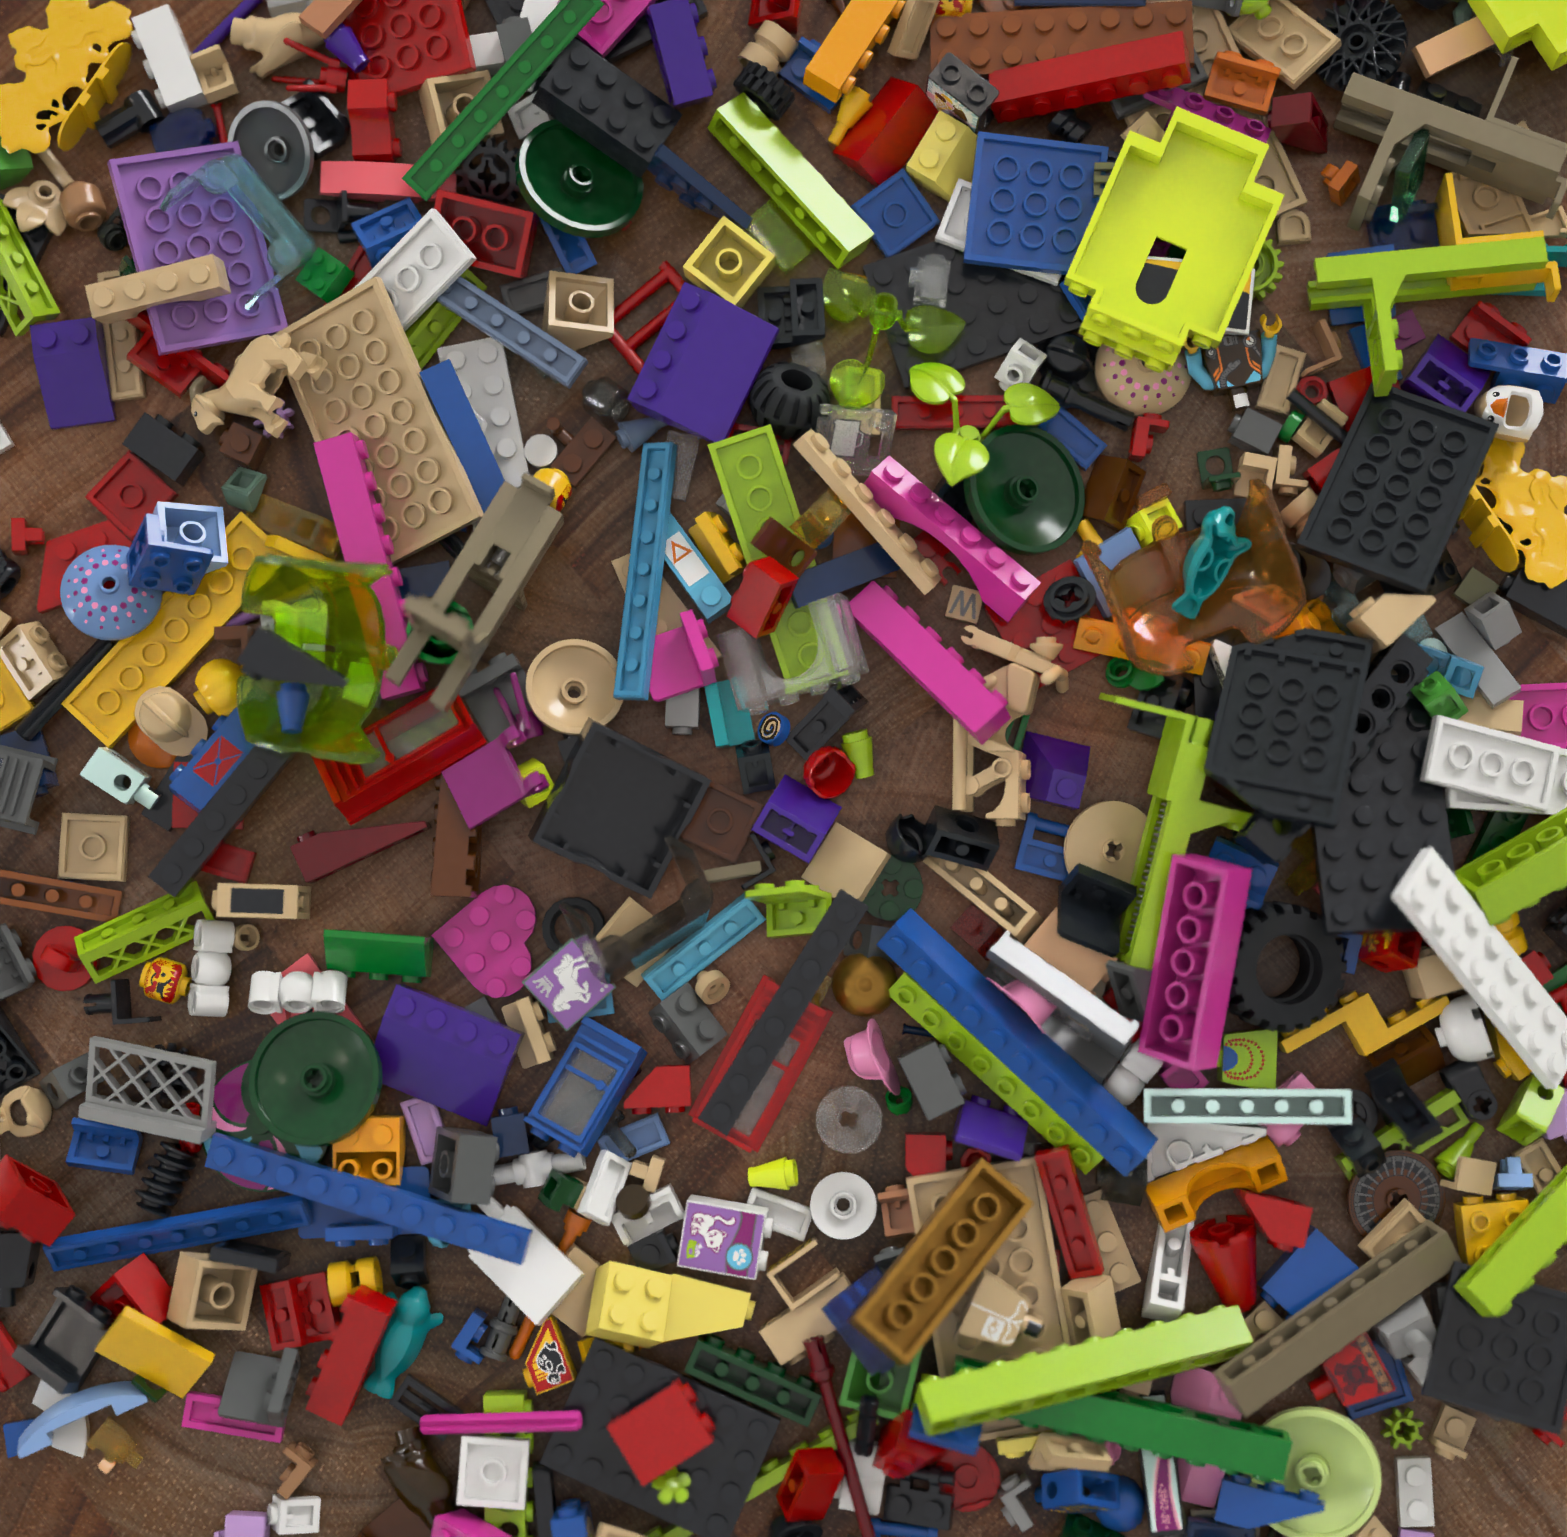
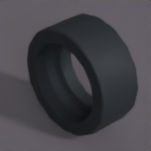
M569 897L555 902L545 913L542 922V936L547 947L552 952H555L563 945L555 934V923L561 913L569 909H579L586 912L593 922L594 931L592 937L585 945L581 946L588 955L593 954L587 946L606 925L601 910L591 901L580 897Z

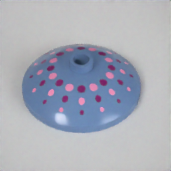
M102 545L89 549L75 558L63 575L60 597L65 614L77 629L88 636L100 640H122L132 637L149 626L160 609L162 602L161 590L129 586L126 556L129 547ZM107 581L116 583L112 589L103 587Z

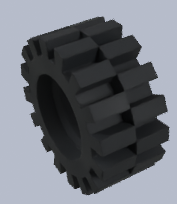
M750 61L733 82V86L736 87L735 90L738 93L744 92L752 102L757 104L766 117L772 118L775 121L781 119L795 100V94L791 92V88L785 85L781 78H777L773 71H768L764 65L761 67L758 62Z

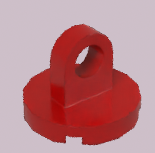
M57 926L45 932L36 942L32 954L33 965L38 979L47 987L58 991H72L88 985L92 980L78 956L74 937L86 932V930L75 926ZM100 958L92 962L97 971L101 963Z

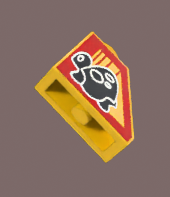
M553 1314L542 1324L525 1362L527 1368L523 1369V1375L528 1387H534L537 1395L572 1382L578 1375L557 1318Z

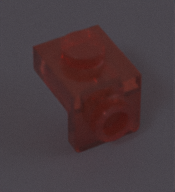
M971 904L950 927L986 961L990 960L986 957L989 949L1005 933L999 925L974 904Z

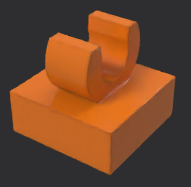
M1349 160L1344 163L1341 169L1328 163L1321 172V175L1325 177L1322 183L1328 187L1330 201L1339 206L1345 203L1361 182L1358 165Z

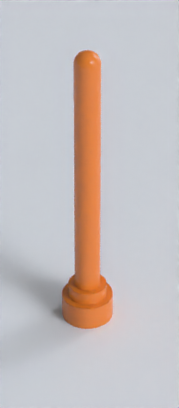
M568 1208L563 1219L565 1223L563 1229L565 1232L558 1248L564 1254L575 1242L577 1236L581 1237L583 1232H587L592 1220L577 1213V1210L573 1208ZM525 1315L509 1349V1357L513 1360L521 1357L535 1328V1323L527 1315Z

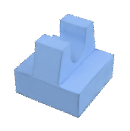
M1505 1157V1159L1500 1160V1173L1494 1177L1492 1190H1527L1533 1187V1175L1522 1174L1520 1157Z

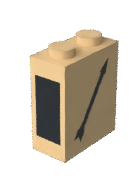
M218 883L217 890H214L212 893V909L216 910V917L310 919V886Z

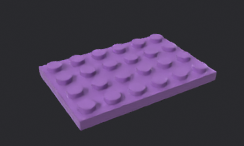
M238 141L116 158L108 161L107 165L136 272L214 254L223 260L231 294L203 301L170 302L147 309L159 356L256 339L267 334L272 336L288 326Z

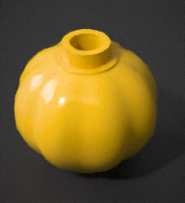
M219 658L207 662L200 668L195 679L198 690L193 695L206 714L209 715L215 712L218 717L221 715L228 717L235 707L244 704L248 692L253 687L252 681L255 679L241 671L242 665L229 659Z

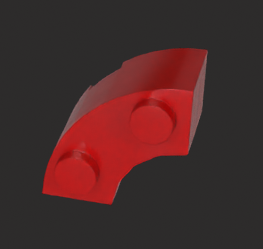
M387 79L348 80L347 111L351 126L352 156L354 161L397 163L396 158H402L401 138H396L393 114V112H397L398 108L396 92H390Z

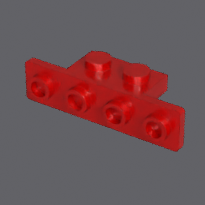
M146 310L141 311L137 317L126 319V321L144 333L142 338L127 354V360L179 398L186 393L193 381L200 375L205 376L208 381L218 388L226 383L230 375L229 371L223 365L217 362L213 364L204 358L200 349L159 356Z

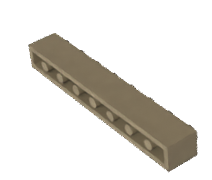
M1427 1219L1215 1370L1213 1374L1228 1402L1246 1418L1251 1413L1258 1411L1265 1403L1279 1393L1287 1390L1290 1385L1304 1375L1312 1372L1329 1357L1340 1352L1361 1334L1368 1332L1371 1327L1386 1316L1394 1313L1414 1296L1422 1293L1425 1288L1439 1278L1447 1275L1452 1270L1454 1261L1461 1262L1447 1231Z

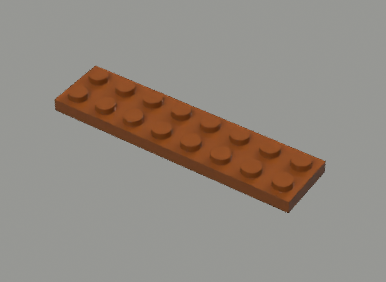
M1192 0L1146 3L1145 7L1084 6L965 13L959 17L934 15L930 24L931 72L948 52L956 56L982 78L989 79V74L996 70L1182 30L1189 50L1190 68H1194Z

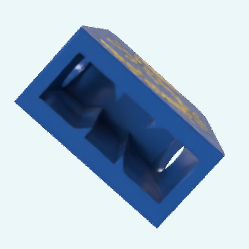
M1074 1468L1046 1473L1042 1475L1041 1486H1038L1034 1493L1036 1503L1043 1507L1044 1510L1068 1514L1120 1510L1119 1477L1116 1474ZM1082 1487H1087L1090 1495L1083 1496Z

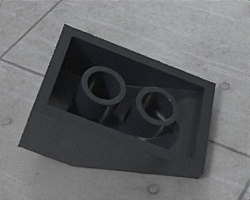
M258 626L237 660L243 665L241 671L257 681L262 680L264 677L268 680L341 687L348 686L351 681L345 675L265 626Z

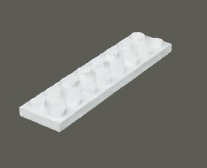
M1432 847L1422 848L1392 893V899L1546 1089L1557 1088L1567 1071V1016L1494 925L1490 926L1482 909Z

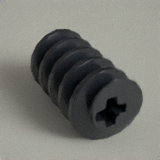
M161 1141L160 1145L166 1150V1153H154L153 1156L160 1164L159 1166L148 1165L147 1169L154 1176L153 1178L142 1177L141 1181L147 1186V1189H136L135 1193L141 1198L140 1202H136L139 1207L155 1215L168 1218L171 1215V1209L168 1206L176 1205L178 1200L174 1194L183 1192L184 1187L180 1182H187L189 1180L190 1174L186 1170H193L196 1167V1162L193 1158H199L196 1153L192 1154L182 1150L179 1144Z

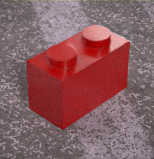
M768 556L751 561L743 571L744 578L739 589L731 597L730 602L732 605L727 614L729 619L755 639L775 632L799 580L795 574L774 558Z
M833 1447L796 1449L776 1494L787 1522L824 1519L845 1474L843 1464L839 1461Z

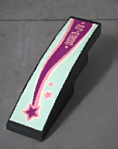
M1164 1389L1151 1390L1149 1396L1139 1394V1397L1167 1403ZM1139 1448L1137 1455L1140 1462L1143 1496L1146 1502L1150 1537L1185 1534L1175 1457L1163 1459L1153 1455L1152 1451Z

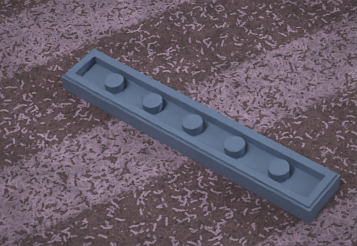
M461 276L436 299L438 303L568 389L572 387L588 364L586 358Z

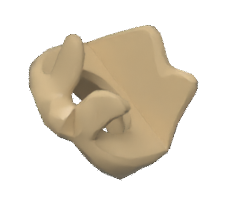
M20 1086L5 1095L0 1108V1135L10 1131L16 1137L26 1138L43 1132L52 1116V1106L46 1094L31 1086ZM21 1099V1104L27 1112V1125L25 1126L16 1124L10 1113L12 1104Z

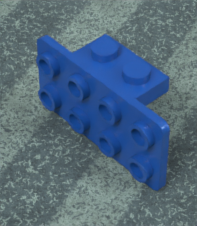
M426 1166L403 1167L401 1185L389 1186L431 1198V1194L428 1193L430 1170ZM307 1198L306 1200L313 1215L312 1225L298 1227V1234L301 1238H325V1242L335 1241V1247L354 1246L355 1240H368L369 1245L389 1244V1239H393L397 1235L419 1234Z

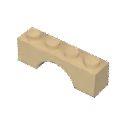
M214 254L85 285L92 318L105 325L137 317L141 311L160 304L177 301H203L231 294L224 261Z

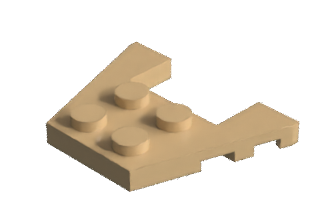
M1525 120L1517 124L1520 127L1529 129ZM1451 172L1453 174L1460 227L1465 238L1543 231L1544 238H1567V216L1562 205L1559 206L1552 220L1546 218L1549 210L1529 215L1522 197Z

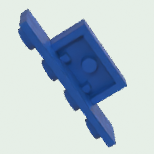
M1471 338L1468 343V366L1496 371L1490 383V389L1498 385L1526 387L1538 390L1543 402L1555 404L1567 383L1566 353Z

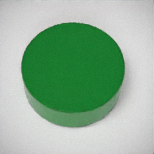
M1293 410L1278 434V439L1288 444L1305 415L1297 410Z

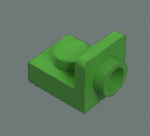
M1434 671L1419 685L1411 689L1413 695L1423 705L1431 718L1434 715H1441L1457 720L1469 711L1453 686L1439 671Z

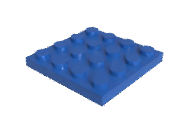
M978 131L963 263L1067 275L1100 197L1093 198L1094 163L1107 162L1109 147ZM1101 171V175H1106V171ZM1100 184V188H1105V184Z

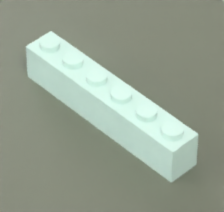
M1143 1088L1144 1123L1352 1124L1351 1089Z

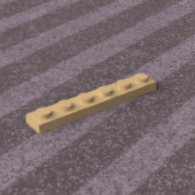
M812 429L808 430L793 443V446L920 591L926 595L942 578L935 563L922 556L917 550V545L913 538L906 533H902L895 525V519L892 514L885 508L881 509L874 501L871 490L853 477L849 465L843 459L837 458L832 453L827 440L820 433H815Z

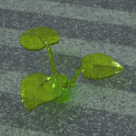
M830 267L823 283V300L827 313L835 320L843 323L852 322L858 315L862 318L869 315L870 323L874 326L864 364L855 359H846L833 367L829 380L833 395L840 406L848 409L866 407L881 396L885 386L884 373L877 368L869 366L872 361L879 331L891 328L896 320L903 331L909 332L908 341L911 346L927 354H935L947 349L965 328L966 321L947 310L921 305L908 310L905 323L902 317V310H897L898 301L894 295L887 292L877 294L873 285L869 286L868 280Z

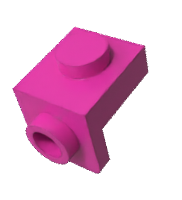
M1165 1061L1161 1066L1162 1069L1157 1072L1158 1076L1169 1088H1204L1210 1083L1199 1070L1191 1071Z

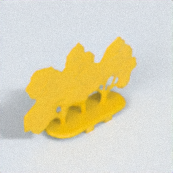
M50 0L45 9L48 16V29L40 30L27 26L8 34L11 46L17 51L14 56L15 66L17 69L25 72L26 78L24 82L0 85L1 147L5 148L9 154L20 149L29 150L34 154L45 152L50 146L51 141L49 128L62 122L57 137L58 147L62 151H69L80 140L88 127L93 130L96 128L94 123L100 120L98 112L105 102L112 105L118 96L116 86L121 81L130 63L132 50L129 43H120L110 53L108 51V47L113 42L126 39L131 35L133 30L132 23L129 20L131 15L130 9L114 1L90 9L88 0ZM93 44L100 45V53L92 48ZM91 63H102L92 79L87 83L88 66ZM70 87H79L83 92L69 111L64 110L62 104L64 93ZM52 100L58 102V108L52 106ZM51 110L58 113L57 116L52 114L49 117L51 120L36 118L39 111ZM38 124L46 125L43 130L36 128Z
M1495 437L1483 462V472L1476 478L1458 521L1463 519L1472 532L1469 536L1471 543L1475 548L1481 546L1499 569L1509 573L1515 571L1519 564L1518 550H1521L1526 558L1525 574L1527 578L1537 583H1545L1548 588L1552 589L1567 580V514L1564 513V507L1567 505V477L1561 475L1552 477L1549 472L1537 468L1529 473L1524 472L1520 468L1521 458L1525 452L1524 442H1511ZM1487 478L1491 482L1490 484H1483L1481 480ZM1476 485L1485 487L1493 493L1496 498L1495 507L1490 508L1476 488ZM1497 517L1512 527L1513 531L1510 535ZM1527 538L1531 540V544L1528 546L1520 543V541Z

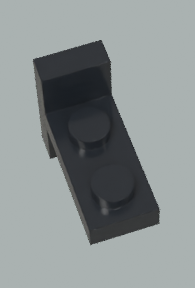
M844 679L832 686L823 695V699L792 729L786 741L807 761L811 753L823 747L869 701L847 679Z
M1393 1057L1364 1073L1380 1117L1386 1125L1393 1123L1413 1149L1443 1133L1440 1123L1405 1082L1401 1068Z

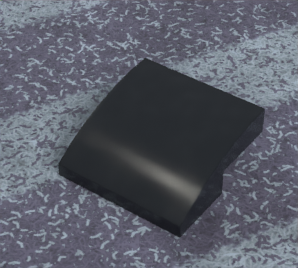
M822 278L790 279V286L757 287L758 317L780 330L770 350L800 346L825 338Z

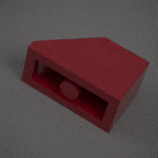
M1307 92L1273 97L1272 111H1268L1267 122L1268 127L1271 131H1274L1279 142L1319 154L1327 153L1329 123L1313 93Z

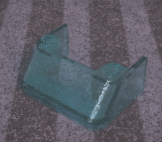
M230 153L208 161L172 188L159 208L163 212L167 211L199 185H202L208 192L213 194L228 192L271 242L267 251V260L277 273L276 276L255 291L244 305L249 311L312 259L316 251V243L243 156Z

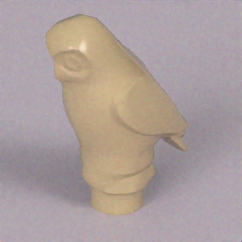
M297 12L284 13L267 19L253 15L246 19L234 17L230 33L231 44L241 45L248 51L254 50L262 53V59L250 68V73H257L258 77L262 79L277 69L307 55L284 44L283 40L285 38H289L313 50L324 43V40L300 22L298 16L301 13Z

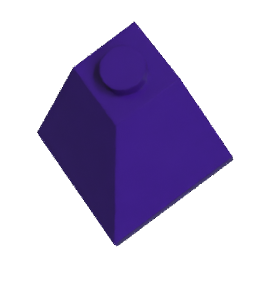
M1026 731L1021 752L1026 754V760L1031 762V777L1029 780H1026V793H1030L1031 800L1073 811L1079 809L1087 776L1090 746Z

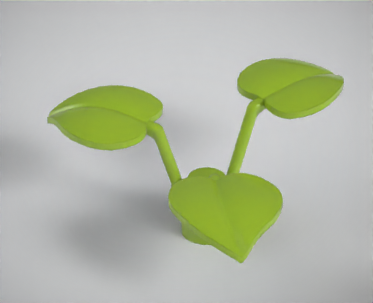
M936 362L917 364L909 369L910 387L917 398L933 405L944 404L948 400L952 403L953 431L952 433H945L939 436L934 445L937 465L951 487L963 479L981 472L987 466L989 453L980 440L992 431L1005 413L1009 412L1013 422L1030 426L1050 420L1058 414L1061 407L1057 400L1042 388L1029 383H1018L1010 386L1005 391L1003 399L1007 405L1000 408L982 434H979L978 429L974 426L965 425L960 427L958 399L955 395L964 391L965 382L957 370L946 364Z

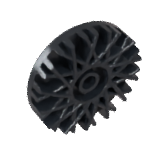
M1345 0V4L1339 7L1336 2H1333V10L1326 8V17L1323 20L1317 17L1316 21L1341 39V47L1315 71L1317 77L1325 85L1341 92H1345L1353 72L1384 83L1398 70L1408 49V32L1401 13H1398L1395 5H1390L1388 0L1385 3L1380 0Z

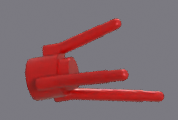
M289 38L283 40L284 44L328 64V67L321 66L319 79L310 78L315 84H303L309 78L272 76L271 80L273 82L296 84L286 86V90L289 92L344 94L348 68L340 66V59L328 57Z

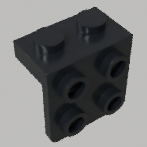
M1077 863L1058 886V935L1109 957H1115L1120 951V915L1136 898L1137 886Z

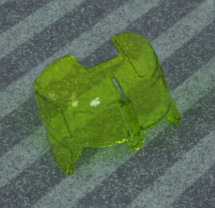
M276 554L255 557L244 581L241 610L244 613L271 616L274 620V632L301 649L303 644L334 646L335 652L304 651L345 675L351 681L345 687L301 683L307 685V692L310 694L302 733L286 734L281 732L276 692L280 691V684L289 683V681L268 680L264 677L262 680L257 681L248 675L240 676L237 679V708L247 742L281 752L311 753L312 757L352 764L374 763L376 759L381 758V752L372 746L361 725L375 706L381 689L383 672L388 671L398 655L397 648L386 643L385 620L381 604L374 590L370 587L383 575H393V569H388V564L318 561Z

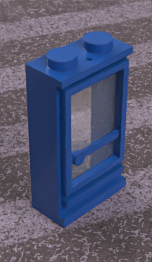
M584 1016L581 1021L580 1028L529 1115L524 1118L525 1122L532 1125L530 1130L532 1134L546 1142L550 1136L560 1142L557 1148L573 1158L576 1157L577 1153L588 1157L648 1054L639 1045L587 1016Z

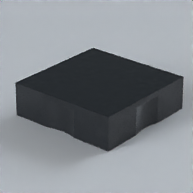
M588 717L528 836L532 842L573 862L586 864L602 872L610 880L651 899L673 857L678 838L691 822L712 780Z

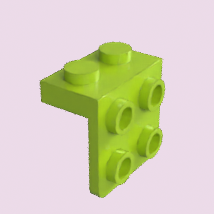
M802 880L786 881L785 887L776 888L775 884L761 883L755 885V890L745 891L746 899L766 904L767 937L772 939L812 935L832 903V893L819 890V885H805V881Z

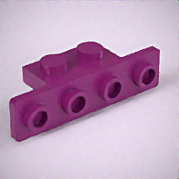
M1178 87L1143 94V98L1172 110L1164 128L1165 132L1176 107H1180L1264 143H1267L1271 133V129L1259 120L1248 119L1235 113L1227 106L1216 105L1205 100L1197 93H1189Z

